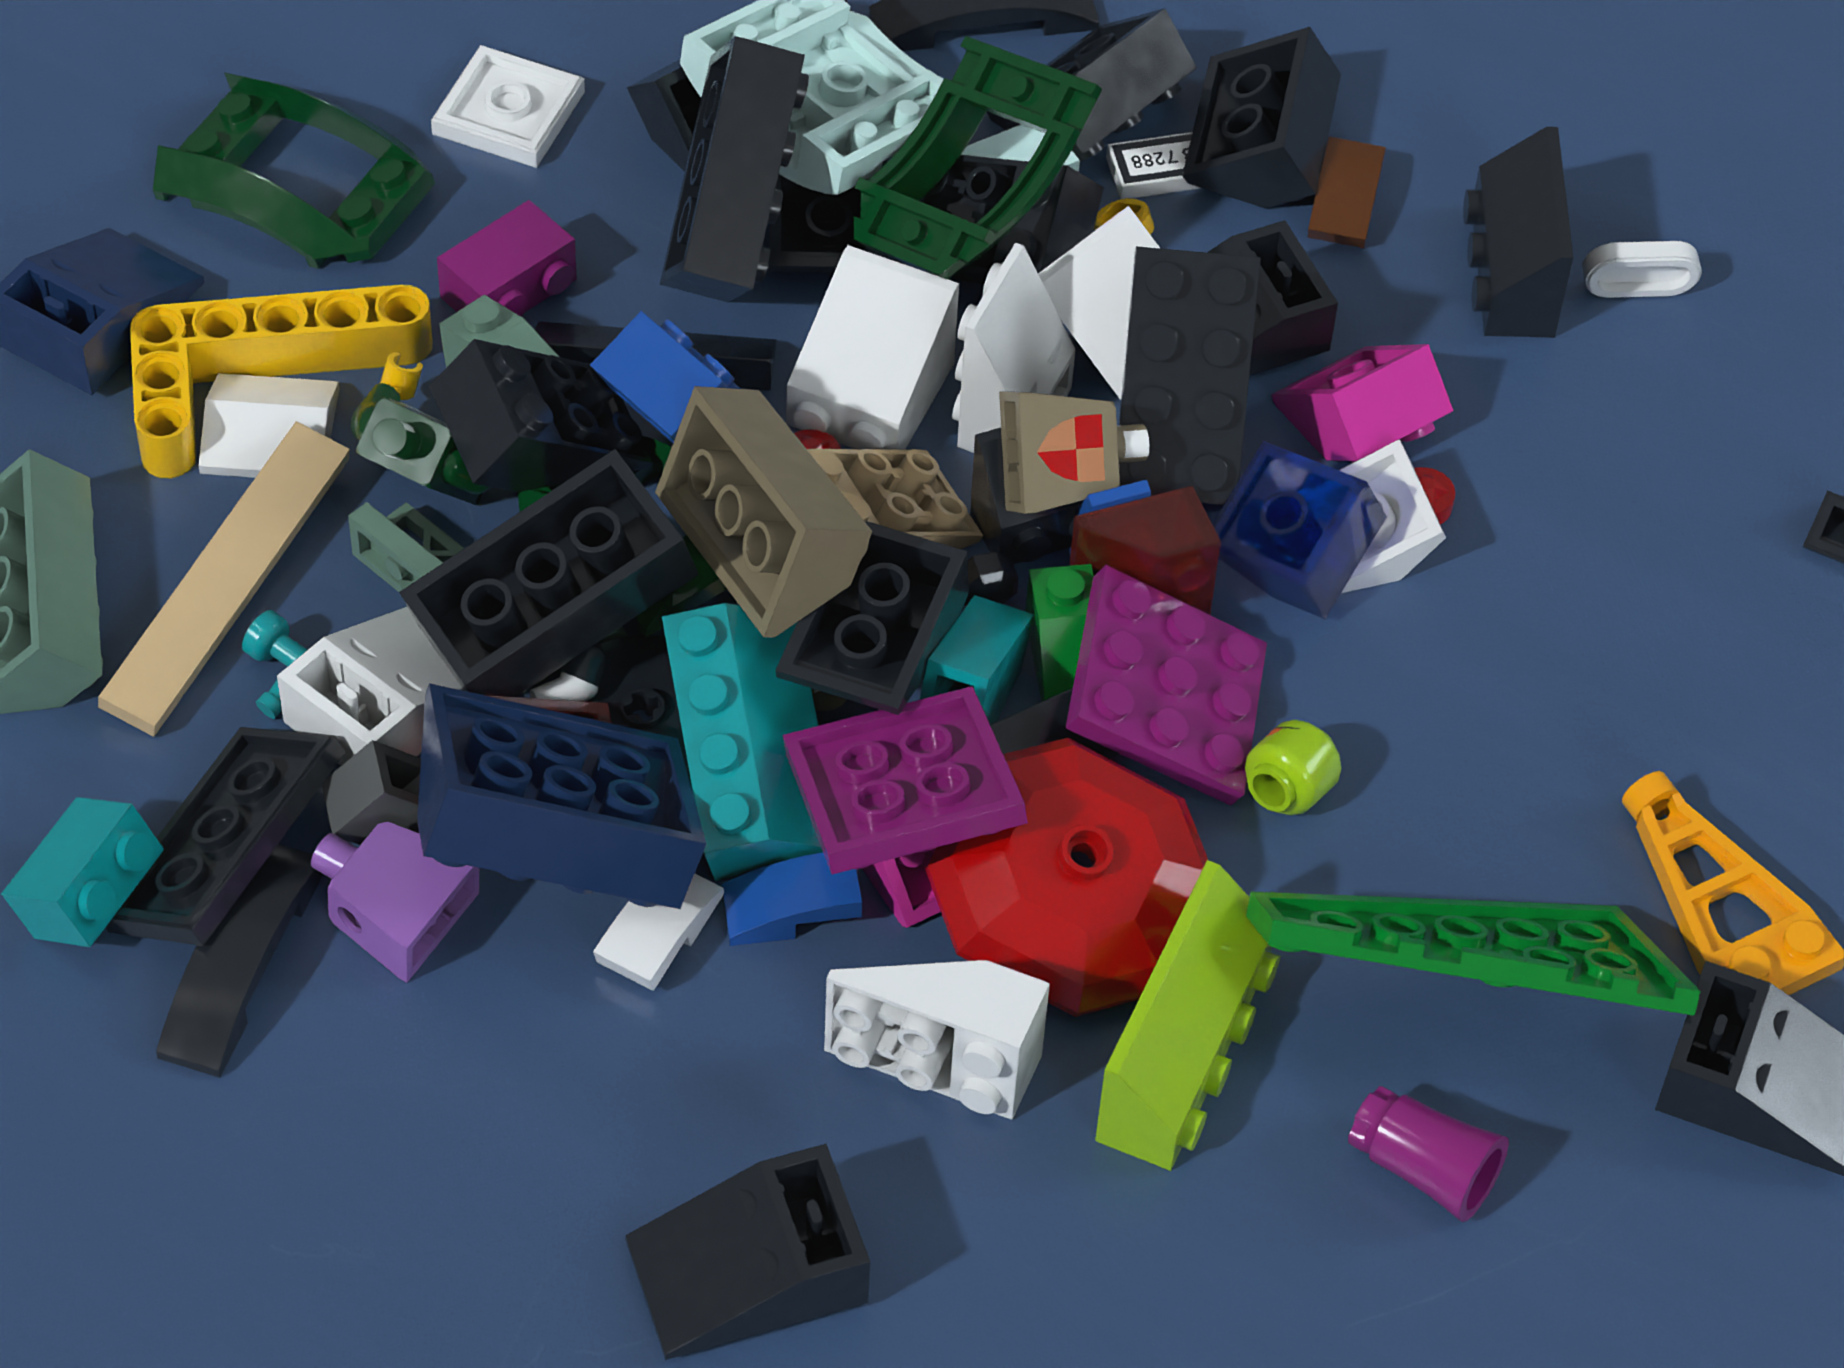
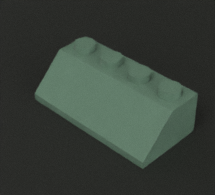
M30 449L0 473V714L63 707L84 689L92 686L102 676L103 658L100 646V609L97 598V560L94 551V512L91 503L90 477Z

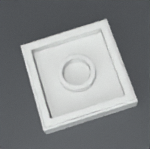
M480 45L431 119L432 134L537 168L585 93L584 78Z

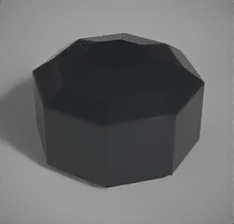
M993 551L974 555L968 559L969 594L964 606L968 605L974 595L1004 604L1017 593L1018 575L1010 558Z

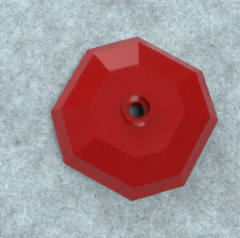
M1070 738L1003 754L1025 802L1028 823L1004 829L995 834L981 835L937 847L925 869L956 955L967 961L987 960L1050 983L1048 1003L1074 1017L1139 1000L1208 860L1185 798ZM1082 852L1090 858L1092 866L1087 868L1078 865L1071 858V853Z

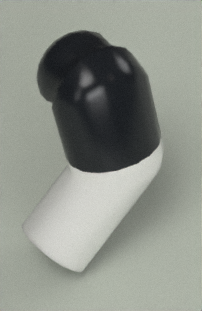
M597 642L564 664L559 678L530 689L529 692L533 706L561 712L593 698L598 691L606 664L605 653L600 643Z

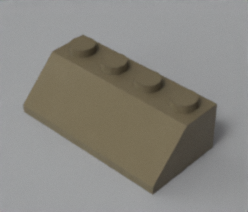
M694 386L655 493L763 637L775 638L851 585L861 558L866 554L872 530L759 390Z

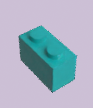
M76 797L1 895L34 939L91 947L164 851V848L133 804Z

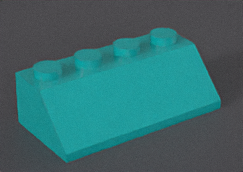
M722 603L662 616L693 795L706 840L704 855L715 882L735 878L780 861L823 852L786 756L783 735L819 726L812 688L777 678L775 671L797 622L773 638L763 637L740 605Z

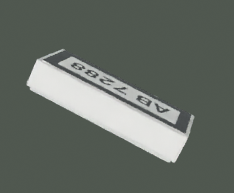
M1192 132L1108 144L1106 159L1120 199L1200 189V187L1187 184L1182 176Z

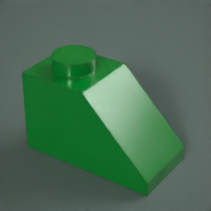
M1091 564L1029 569L1025 612L1034 614L1029 640L1041 702L1073 688L1094 577Z

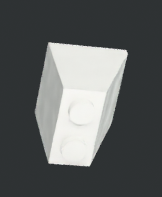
M1129 206L1038 273L1060 319L1120 400L1135 247L1160 248Z
M847 245L788 381L786 424L800 430L814 429L826 432L833 436L838 443L854 449L905 450L954 365L959 283Z

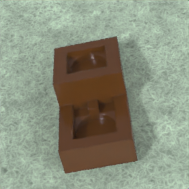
M1329 136L1307 238L1365 248L1386 147Z

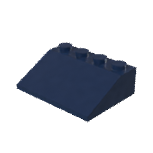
M429 683L425 693L417 815L423 856L434 858L439 863L450 867L468 865L497 871L513 880L525 881L531 878L560 884L580 894L598 892L618 896L643 907L661 905L681 909L705 849L706 840L678 738Z

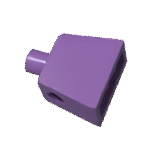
M390 822L377 824L358 848L337 835L329 833L321 840L311 859L312 868L332 879L328 886V916L333 924L406 983L479 894L478 867L468 865L450 867L439 863L434 858L423 856L420 834Z

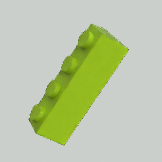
M1209 860L1206 861L1104 1070L1095 1141L1169 1171L1172 1170L1182 1147L1190 1151L1194 1150L1207 1117V1112L1200 1110L1207 1094L1214 1097L1220 1095L1232 1063V1059L1225 1057L1232 1041L1242 1045L1246 1040L1256 1013V1007L1249 1004L1256 990L1264 993L1268 992L1280 962V956L1271 952L1272 946L1267 944L1246 917L1250 897L1217 863Z

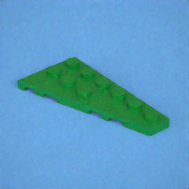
M1251 891L1246 917L1268 945L1286 952H1301L1304 950L1478 979L1496 987L1509 988L1519 986L1695 1016L1701 992L1618 906Z

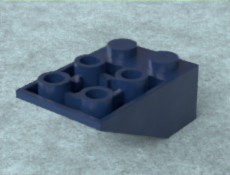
M111 228L104 229L25 258L0 282V347L80 390L93 395L131 357L130 326L134 316L149 306L185 303L205 283L204 276Z

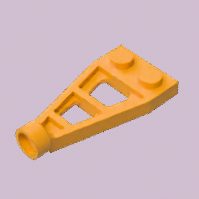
M1655 771L1649 773L1627 789L1622 797V804L1637 822L1636 828L1700 975L1705 961L1772 983L1787 995H1791L1843 969L1844 949L1813 909L1687 804L1664 772ZM1666 814L1667 818L1663 820H1657ZM1694 845H1699L1711 855L1725 872L1701 884L1692 886L1674 859V854ZM1732 893H1739L1749 898L1769 916L1771 925L1730 943L1722 939L1718 934L1709 914L1708 906Z

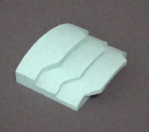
M758 0L685 35L680 65L700 97H702L711 55L735 36L805 55L801 73L809 75L808 88L801 108H793L788 131L796 133L794 151L788 166H780L779 174L801 186L825 194L839 195L854 187L859 177L867 180L882 168L883 161L894 156L917 127L944 79L934 74L931 70H927L901 51L875 26L868 16L850 11L851 6L844 0Z

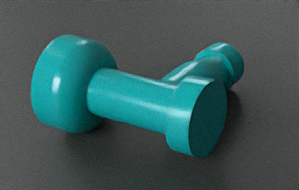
M267 610L259 615L248 628L242 642L243 652L253 659L264 662L276 658L287 667L307 651L305 647L289 637L290 627L287 620L274 610ZM277 679L269 692H264L256 701L257 707L271 719H275L282 712Z

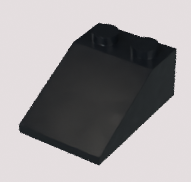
M865 521L872 530L866 554L861 558L851 585L797 622L775 670L776 677L899 715L923 680L929 657L958 619L969 594L968 553L965 550Z

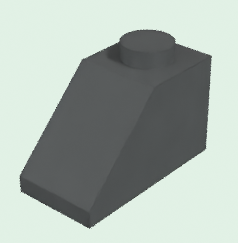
M372 740L327 777L322 784L332 833L358 845L362 844L377 824L383 822H390L419 833L417 815L421 758Z

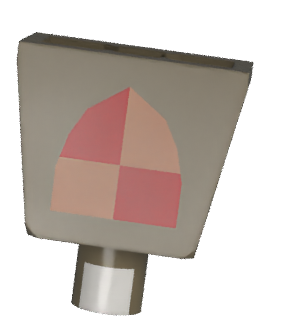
M999 391L1006 511L1024 514L1036 513L1082 501L1089 494L1120 486L1119 463L1146 461L1148 458L1149 436L1145 425L1117 426L1114 402L1030 392Z

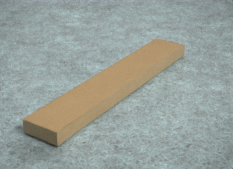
M297 421L293 424L98 697V708L155 737L349 461V448Z

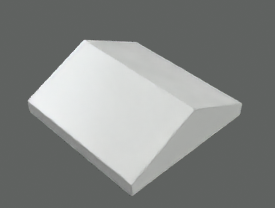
M218 373L205 399L198 465L199 473L255 478L296 421L331 438L340 390L339 382Z
M1400 439L1290 495L1330 587L1335 594L1400 581L1446 539L1444 531Z

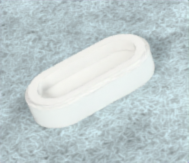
M1682 241L1608 243L1592 250L1582 263L1587 289L1594 295L1606 298L1674 296L1691 289L1699 281L1702 274L1697 250L1692 245Z

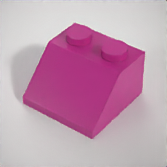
M1429 344L1365 346L1271 394L1275 406L1327 461H1352L1354 463L1399 439L1402 442H1408L1421 438L1435 430L1433 421L1454 411Z

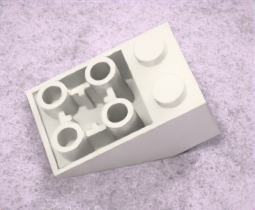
M1015 243L1003 264L994 263L984 283L982 299L977 306L970 304L966 308L958 328L957 337L964 341V350L960 355L955 371V379L961 381V391L956 399L952 418L959 421L957 447L974 453L975 434L1001 427L999 391L1030 392L1067 397L1072 389L1075 347L1025 247Z
M408 607L323 637L277 675L284 723L298 733L335 736L346 752L338 762L341 766L372 740L417 757L422 752L425 693L429 683L464 691L421 631Z
M987 960L832 969L826 980L824 1051L835 1054L839 1060L850 1066L858 1068L867 1066L897 1077L903 1084L912 1089L920 1091L932 1090L957 1099L967 1108L977 1113H995L1012 1120L1042 1056L1050 983Z

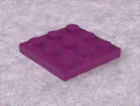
M1105 565L1093 577L1066 729L1231 806L1245 794L1247 780L1245 763L1252 747L1267 642Z
M973 686L909 702L899 715L878 710L783 735L786 756L832 875L852 869L866 868L875 863L917 852H927L943 845L981 835L995 834L1001 830L1028 823L1025 802Z

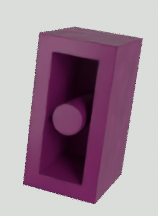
M527 200L437 257L440 298L458 312L482 295H486L522 317L525 312L551 295L563 292L570 283L577 279L575 239L534 203Z

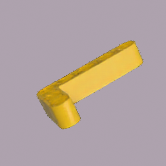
M390 285L160 304L142 309L131 321L130 335L134 421L143 467L151 475L159 478L179 477L190 471L197 457L193 383L214 382L218 373L273 377L385 367L388 355L393 352L401 353L398 366L422 361L432 351L433 345L430 303L427 295L421 289L411 285Z

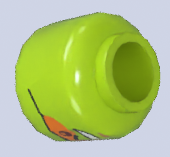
M1296 719L1284 721L1274 728L1248 753L1245 763L1248 788L1253 798L1269 811L1290 816L1303 814L1317 803L1338 782L1342 769L1339 752L1330 736L1315 725Z

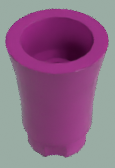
M1379 1086L1374 1092L1368 1094L1355 1115L1354 1124L1348 1135V1143L1354 1148L1369 1154L1370 1161L1396 1174L1434 1199L1461 1222L1468 1221L1489 1195L1503 1167L1509 1147L1507 1136L1467 1124L1439 1112L1406 1094L1398 1096L1383 1086Z

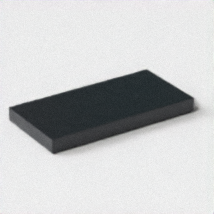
M240 727L156 837L164 851L107 924L106 930L109 933L203 946L346 753L337 738L328 735Z

